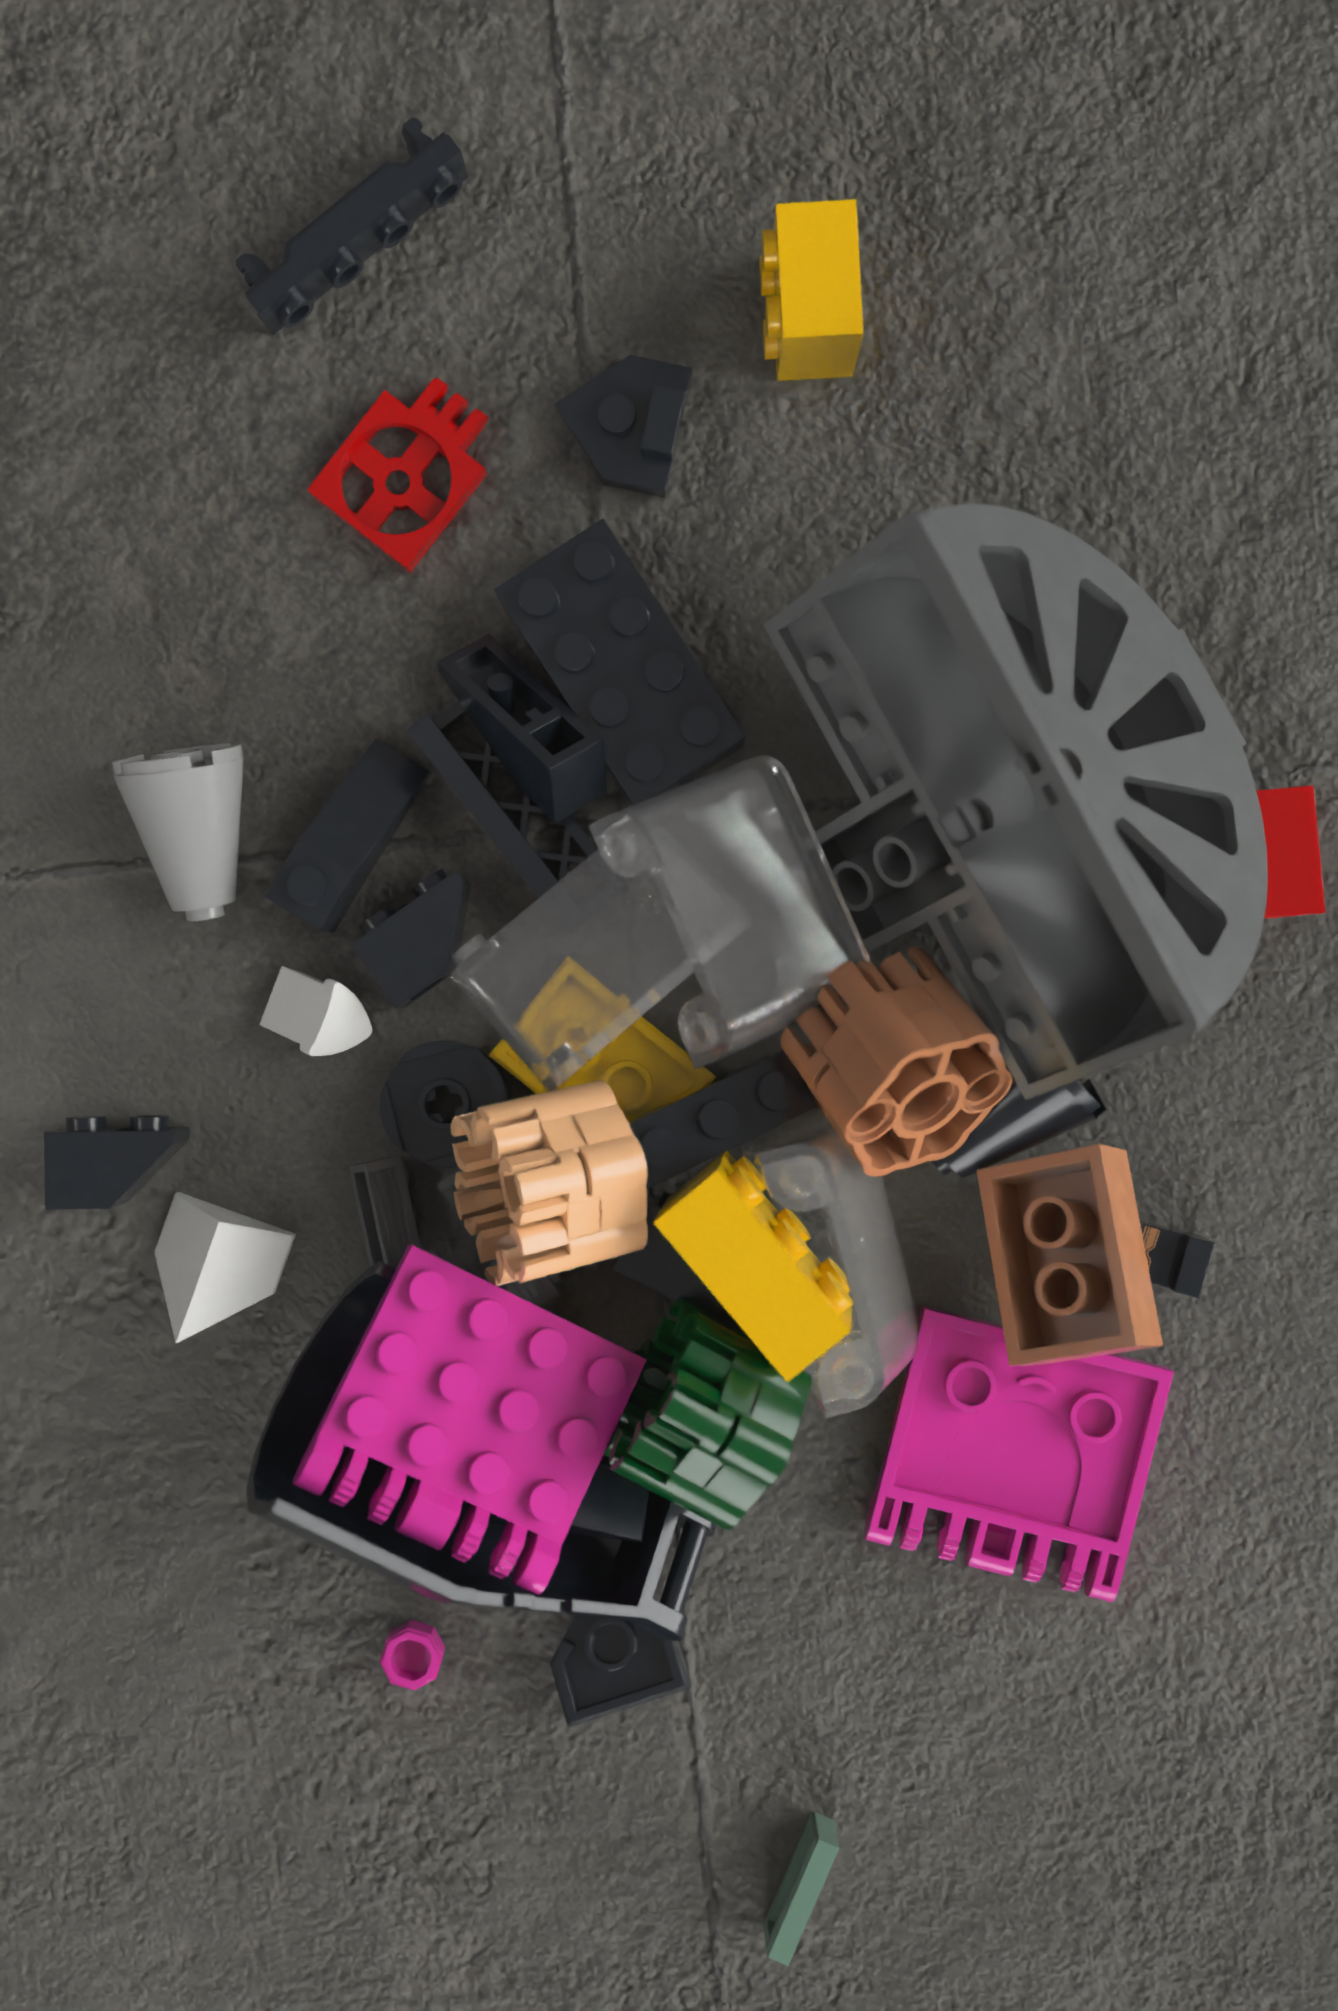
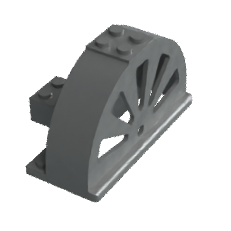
M976 503L949 505L929 511L927 508H922L903 515L764 624L768 635L861 801V804L781 852L842 964L853 961L928 922L978 1015L999 1041L998 1050L1003 1055L1004 1062L1025 1100L1190 1037L1210 1022L1209 1018L1228 1002L1242 983L1253 961L1262 933L1267 902L1268 868L1266 839L1254 779L1243 746L1247 743L1183 628L1178 630L1151 597L1109 558L1061 527L1029 513L1007 507Z

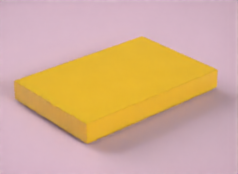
M570 957L566 959L489 1054L492 1059L536 1094L603 1080L612 1089L617 1104L627 1121L710 1085L716 1078L712 1072Z

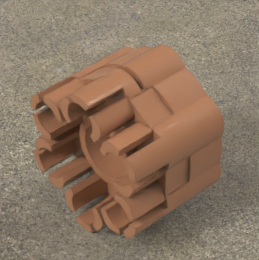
M909 947L907 956L918 968L917 971L911 967L900 952L885 959L879 966V969L872 962L861 960L857 966L852 960L839 965L827 975V978L850 1007V1010L830 984L822 985L817 999L825 1011L817 1007L811 1008L795 1019L812 1043L805 1045L796 1031L790 1027L785 1028L780 1040L781 1048L805 1080L816 1105L865 1174L871 1177L883 1176L895 1170L913 1167L926 1161L940 1160L951 1155L964 1144L969 1134L984 1120L993 1106L1007 1094L1012 1084V1075L1006 1068L1003 1055L998 1050L999 1041L928 953L920 947Z

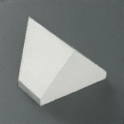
M180 1192L175 1193L154 1252L175 1344L273 1295L276 1292L296 1234Z

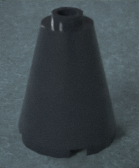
M1012 1076V1084L1007 1094L993 1106L984 1120L969 1134L964 1144L951 1155L932 1161V1163L944 1175L954 1171L960 1177L965 1178L976 1173L978 1169L990 1167L1089 1123L1108 1111V1108L1090 1079L1081 1084L1082 1078L1025 1100Z

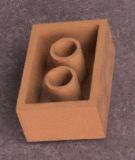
M1095 1144L976 1170L1009 1366L1044 1365L1163 1346L1126 1150L1103 1144Z

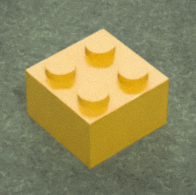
M856 199L776 204L773 229L762 230V255L759 257L761 296H766L765 319H763L764 360L776 359L777 381L852 377L863 337Z

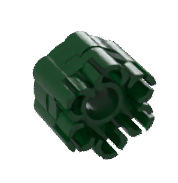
M678 1299L670 1306L669 1311L670 1314L677 1317L676 1322L664 1316L655 1330L653 1341L650 1339L646 1340L641 1344L639 1351H634V1354L647 1359L636 1383L660 1396L635 1384L604 1455L610 1457L609 1464L612 1465L610 1469L722 1529L730 1530L741 1520L745 1512L760 1498L767 1487L774 1483L783 1471L791 1454L793 1440L802 1417L804 1405L811 1390L812 1376L807 1371L802 1370L790 1381L786 1382L748 1335L691 1303Z

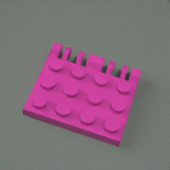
M408 1244L294 1476L293 1485L319 1496L328 1484L345 1445L351 1449L332 1486L329 1501L343 1507L356 1493L368 1457L388 1465V1468L379 1487L371 1498L368 1519L379 1524L387 1520L403 1490L408 1474L416 1479L400 1510L395 1524V1531L436 1550H440L447 1542L460 1515L463 1500L471 1503L454 1540L452 1557L463 1562L471 1559V1556L480 1545L487 1528L490 1513L497 1515L508 1522L492 1552L489 1574L503 1580L504 1577H508L513 1566L516 1564L512 1584L535 1595H540L546 1588L559 1561L561 1545L647 1359L416 1246ZM527 1530L531 1531V1534L524 1547Z
M922 1305L876 1489L871 1497L865 1521L864 1540L890 1546L904 1501L908 1502L900 1531L899 1548L916 1550L922 1538L927 1509L932 1508L946 1512L942 1529L939 1531L937 1538L938 1558L948 1561L955 1560L966 1518H971L974 1520L965 1550L966 1566L1010 1577L1014 1572L1023 1535L1026 1532L1030 1533L1022 1562L1023 1580L1035 1583L1037 1581L1040 1582L1046 1569L1051 1542L1054 1539L1069 1543L1060 1568L1061 1589L1074 1593L1079 1591L1086 1571L1084 1581L1085 1595L1111 1603L1114 1602L1125 1568L1174 1371L1166 1366L1118 1354L1101 1355L1044 1365L1009 1366L1003 1325Z

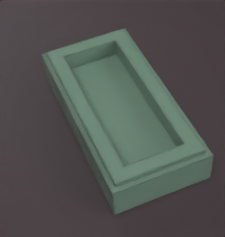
M814 1812L809 1817L764 1921L767 1957L786 1966L790 1964L840 1848L835 1820L817 1812Z

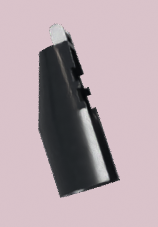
M380 1261L351 1283L317 1326L294 1363L271 1409L255 1450L246 1487L248 1512L417 1594L442 1603L623 1619L658 1637L672 1641L682 1640L688 1621L683 1615L706 1537L714 1535L717 1525L652 1491H649L642 1543L567 1533L561 1545L559 1561L546 1588L540 1595H535L512 1584L516 1564L513 1566L508 1577H504L503 1580L489 1574L492 1552L506 1525L488 1523L477 1551L466 1562L452 1557L454 1540L463 1522L461 1519H457L447 1542L440 1550H436L395 1531V1524L400 1510L416 1479L408 1474L403 1490L387 1520L379 1524L368 1519L371 1498L379 1487L388 1468V1465L368 1457L358 1489L352 1499H349L348 1503L343 1507L329 1501L332 1486L351 1449L345 1445L328 1484L319 1496L293 1485L294 1476L396 1269ZM603 1454L600 1464L612 1466L609 1464L610 1457ZM678 1526L682 1528V1532L660 1602L653 1600V1596L675 1527ZM527 1530L524 1547L531 1534V1531Z

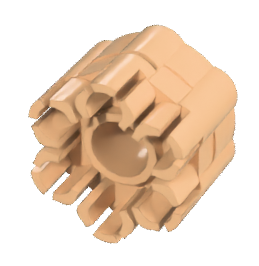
M597 1080L477 1107L478 1111L458 1115L452 1119L451 1134L454 1137L467 1135L468 1138L467 1141L452 1144L456 1163L463 1170L455 1175L454 1185L457 1189L454 1192L455 1206L460 1220L464 1219V1227L472 1236L478 1235L476 1247L480 1262L484 1263L497 1259V1265L486 1268L484 1273L491 1284L500 1286L518 1280L522 1283L633 1253L645 1248L648 1239L646 1222V1158L641 1144L633 1135L624 1113L617 1104L612 1089L605 1081Z

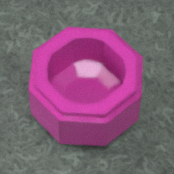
M411 1619L390 1630L380 1658V1664L391 1684L415 1691L436 1679L446 1647L435 1626Z

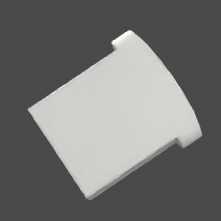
M281 966L259 1024L299 1043L300 1050L310 1056H326L346 1051L367 1039L372 1033V1026L362 1003L347 987L335 980L326 979L323 982L284 966Z

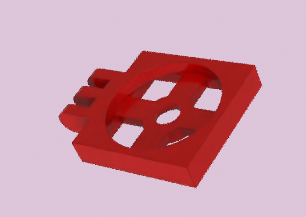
M438 377L430 382L410 409L384 390L307 489L314 499L409 573L416 567L487 475L485 467L465 453V451L485 427L488 416L476 408L461 426L456 424L469 403L459 393H455L441 411L438 410L436 407L445 397L449 388ZM406 427L417 435L401 457L388 459L369 444L376 433L384 428ZM439 453L448 459L451 471V486L445 503L424 487L422 476ZM352 464L373 480L374 488L373 494L357 514L349 509L343 492V476ZM396 471L404 472L410 478L408 490L400 495L390 493L386 487L388 476ZM410 509L428 523L418 530L404 534L379 532L395 510Z

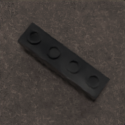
M410 118L403 124L404 127L402 129V135L411 157L406 163L386 161L286 242L284 260L272 271L254 254L244 253L236 259V267L242 274L244 273V279L251 287L245 292L246 298L257 311L258 317L272 335L276 334L283 327L292 328L304 321L312 312L314 302L333 287L342 288L351 283L360 274L364 262L382 247L391 248L399 244L410 233L415 220L431 207L441 208L458 195L463 182L468 178L462 152L448 134L446 135L443 132L433 140L421 131L423 126L417 118Z

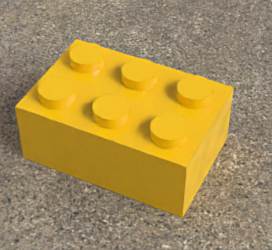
M726 1151L721 1153L666 1199L654 1224L786 1382H788L852 1331L853 1301L848 1293L854 1288L845 1273L831 1258L828 1257L821 1263L808 1248L805 1242L811 1236L799 1218L788 1207L778 1212L767 1199L763 1191L768 1188V1184L757 1168L745 1156L736 1161Z

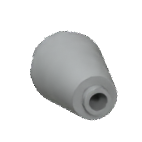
M242 744L201 745L165 750L161 754L150 756L149 760H145L144 754L111 761L115 782L171 910L185 911L187 921H202L225 915L224 905L236 900L244 763Z

